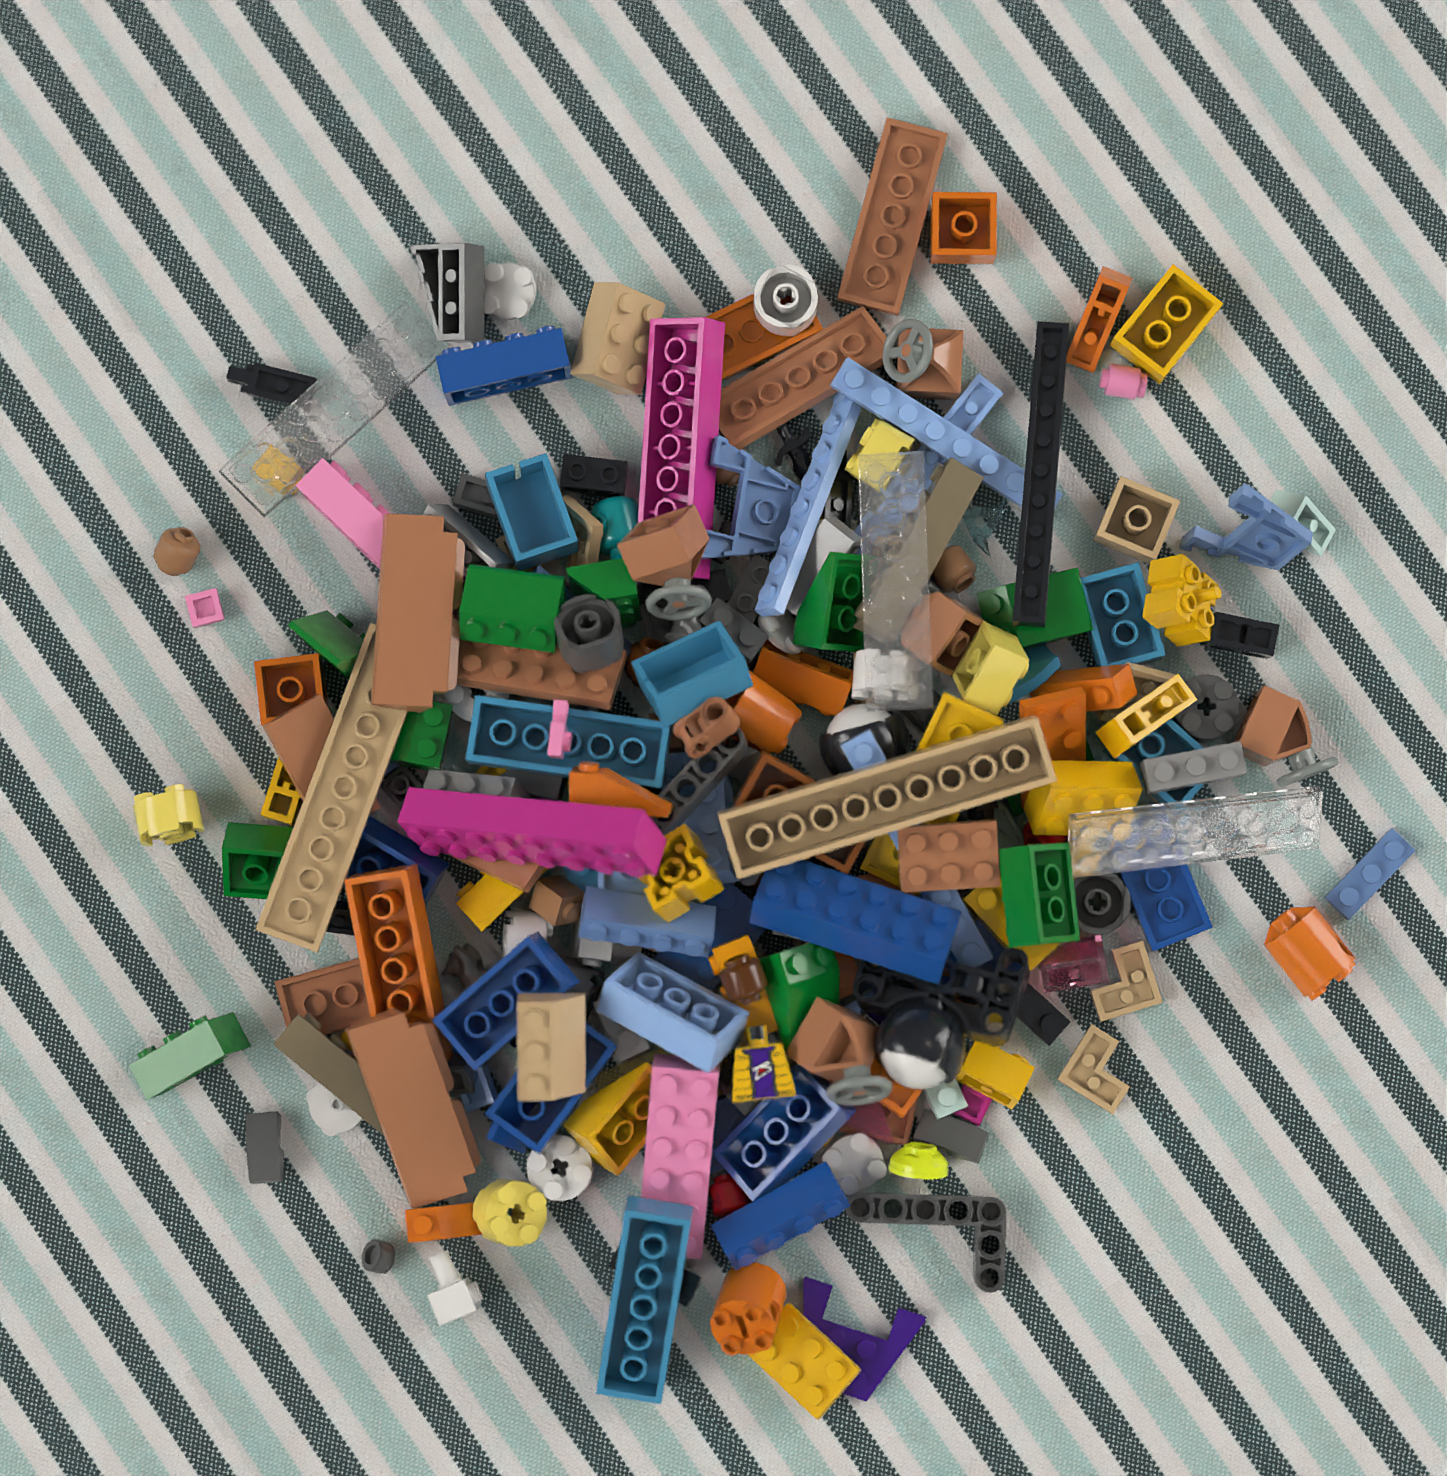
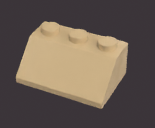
M518 993V1101H552L586 1092L585 993Z

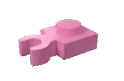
M554 699L548 756L554 759H564V751L570 752L572 732H567L566 726L569 703L565 700Z

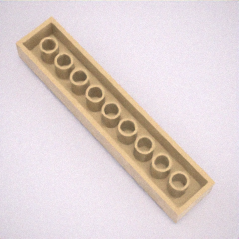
M1031 715L721 810L717 814L737 879L1056 782L1057 779L1039 719Z

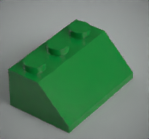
M623 558L566 568L571 591L575 596L590 594L596 595L597 599L603 601L608 599L613 602L619 611L622 628L635 626L636 622L642 621L636 581L632 580Z
M470 564L467 570L459 611L460 640L555 653L558 642L554 621L565 603V577Z
M228 822L222 844L224 896L267 899L294 827Z
M1069 843L1026 845L998 849L1003 891L1002 901L1005 910L1006 935L1009 948L1080 941Z

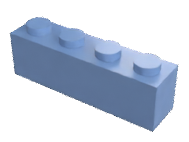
M586 886L581 905L578 937L588 938L593 941L620 943L625 946L652 948L657 951L683 953L694 957H708L714 939L716 906L688 902L691 910L668 923L654 912L646 895Z

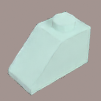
M1275 490L1270 501L1313 532L1312 543L1305 549L1317 556H1322L1336 529L1306 495Z

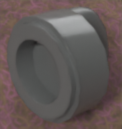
M378 1239L369 1241L362 1252L361 1259L364 1269L373 1273L386 1274L392 1268L395 1260L393 1245Z

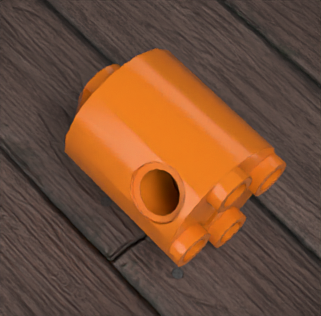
M749 671L753 686L725 699V701L738 714L740 718L739 728L744 733L749 747L757 750L759 753L764 750L767 753L773 751L779 754L788 743L787 735L801 718L802 711L796 707L794 702ZM731 737V738H733L734 740H736L737 742H740V739H739V738H737V737Z
M1315 906L1291 907L1270 924L1264 946L1303 996H1308L1311 1001L1327 990L1326 987L1333 978L1339 982L1353 971L1352 968L1356 965L1354 962L1355 956L1345 946Z
M753 1262L737 1270L732 1267L724 1277L710 1325L713 1336L721 1344L723 1352L728 1355H753L768 1350L771 1347L787 1293L781 1276L769 1266Z

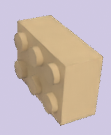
M594 282L570 374L615 394L641 395L647 375L650 319L662 318L665 303L619 282Z

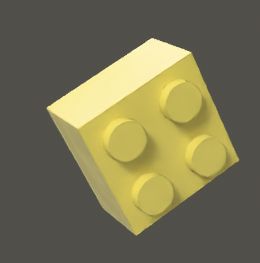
M983 621L953 672L952 677L964 701L998 715L1001 708L1006 707L1010 702L1013 694L1012 689L1017 680H1021L1025 676L1029 667V659L1017 636Z

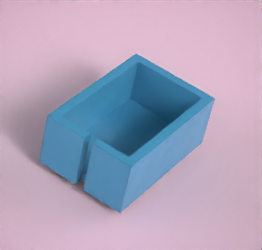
M547 453L520 461L519 472L521 478L515 479L513 464L485 473L486 486L517 571L578 552V539Z
M720 620L631 662L640 688L650 705L653 706L664 728L690 714L711 697H720L725 700L753 686L745 658Z

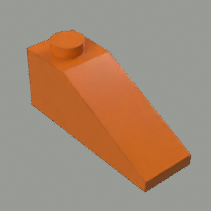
M1105 266L1102 267L1067 352V363L1094 373L1129 289L1132 277Z
M580 762L579 766H575L570 771L569 803L641 809L648 816L668 817L672 811V804L609 768H600L599 763Z
M474 1202L405 1210L408 1243L482 1235L477 1223L473 1220Z

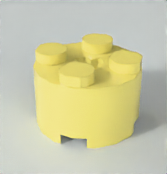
M876 418L871 427H868L859 442L861 444L860 447L852 455L844 470L848 471L852 477L883 494L890 485L891 477H894L905 461L915 438L883 419L879 420Z
M183 784L168 786L165 788V793L153 795L152 792H147L134 797L135 804L133 809L140 842L143 846H152V840L165 841V845L179 843L195 838V830L198 832L205 831L197 794L193 789L185 790Z
M497 1179L478 1192L473 1203V1220L477 1223L482 1236L494 1243L505 1246L531 1244L538 1239L546 1223L547 1200L536 1187L524 1181ZM509 1208L512 1209L511 1216L507 1215V1211Z

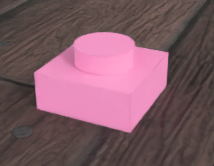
M216 588L185 596L193 628L225 621L219 593Z

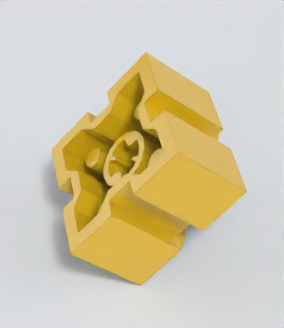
M1184 554L1150 561L1147 583L1152 588L1151 593L1145 595L1142 617L1156 629L1164 628V636L1177 647L1209 641L1211 639L1212 626L1214 625V614L1210 607H1215L1216 599H1220L1222 596L1218 584L1205 572L1200 573L1197 565Z
M685 824L664 835L667 842L657 875L638 877L639 880L648 886L644 891L654 912L668 923L691 910L688 902L697 898L703 903L725 890L714 867L705 860L709 856L699 836Z

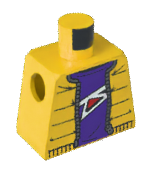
M766 1025L747 1027L749 1047L735 1048L733 1103L796 1096L782 1043L768 1045Z

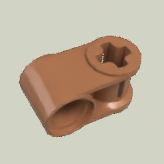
M711 697L690 714L679 719L673 727V732L686 745L685 751L690 758H699L706 755L725 738L734 734L740 725V718L725 700L720 697Z

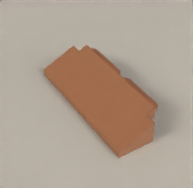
M389 513L383 516L371 706L421 713L432 707L433 694L442 695L456 687L460 624L456 619L452 618L453 610L459 608L462 601L465 544L463 540L457 538L458 533L443 532L444 516Z
M391 1008L346 1028L410 1207L415 1209L468 1192L463 1177L476 1173L475 1167L480 1164L481 1156L462 1103L457 1099H450L448 1092L452 1090L454 1080L435 1027L430 1023H421L419 1021L408 1024L404 1012Z

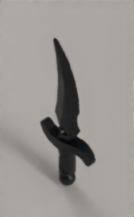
M786 422L776 428L784 443V446L777 454L776 464L781 466L782 459L788 454L793 463V472L802 482L811 463L810 453L806 452L803 448V445L810 438V428L806 427L804 435L796 439Z

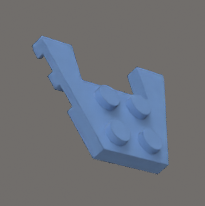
M718 435L714 437L709 466L736 472L740 476L730 535L706 529L710 540L702 559L776 553L780 544V536L786 529L791 516V507L796 502L801 487L771 467H765L752 459V455L743 449L735 448L723 436Z
M1244 483L1229 496L1228 507L1250 517L1226 537L1195 526L1181 538L1180 549L1191 552L1192 547L1208 550L1207 555L1219 558L1225 553L1239 556L1238 562L1279 570L1312 543L1313 532L1251 486Z

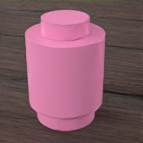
M1110 363L1108 369H1102L1099 387L1104 388V395L1135 400L1136 397L1143 398L1146 391L1148 373L1141 372L1140 368Z

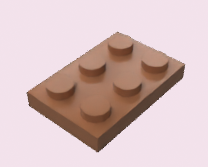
M995 819L916 824L897 830L901 892L1000 887L997 821Z

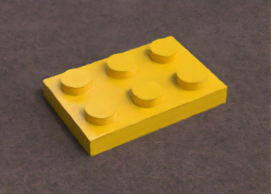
M787 1303L782 1309L771 1347L768 1350L753 1355L747 1354L816 1420H820L862 1370L791 1303Z

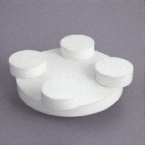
M513 263L488 264L484 268V313L493 314L503 319L526 317L536 296V286L532 270Z
M787 608L782 615L763 617L759 614L758 623L761 630L769 636L768 640L777 648L790 654H798L806 647L793 644L796 620L787 613Z
M320 1083L308 1091L306 1099L309 1103L311 1117L325 1135L334 1136L338 1133L349 1131L356 1127L360 1121H364L363 1118Z
M858 1131L843 1135L834 1141L831 1147L823 1153L822 1161L827 1162L845 1195H853L858 1190L871 1186L887 1173V1164L884 1161L881 1148L865 1132Z

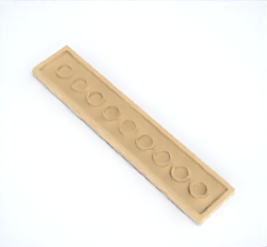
M370 623L255 929L317 953L321 947L343 888L344 879H346L408 713V711L371 706L376 625Z

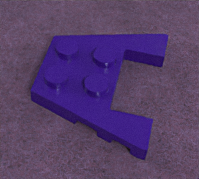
M805 1276L803 1280V1315L862 1369L842 1394L867 1402L924 1324L926 1316L898 1307L888 1339L886 1340L823 1319L833 1285Z

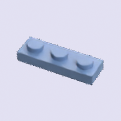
M1393 828L1389 829L1334 886L1324 899L1346 920H1349L1416 850Z

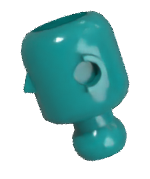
M625 496L610 497L598 501L592 508L591 514L603 524V536L599 553L610 556L611 560L623 558L617 544L638 523L639 504L635 499Z

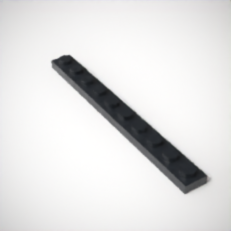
M1037 321L1012 619L1013 626L1045 628L1069 323Z

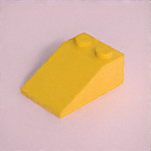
M647 1062L585 1099L563 1124L576 1142L590 1154L594 1163L619 1176L646 1143L652 1066Z

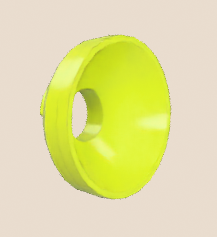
M910 1142L904 1144L903 1148L897 1150L890 1157L888 1170L903 1177L940 1179L948 1175V1162L935 1145L923 1142Z

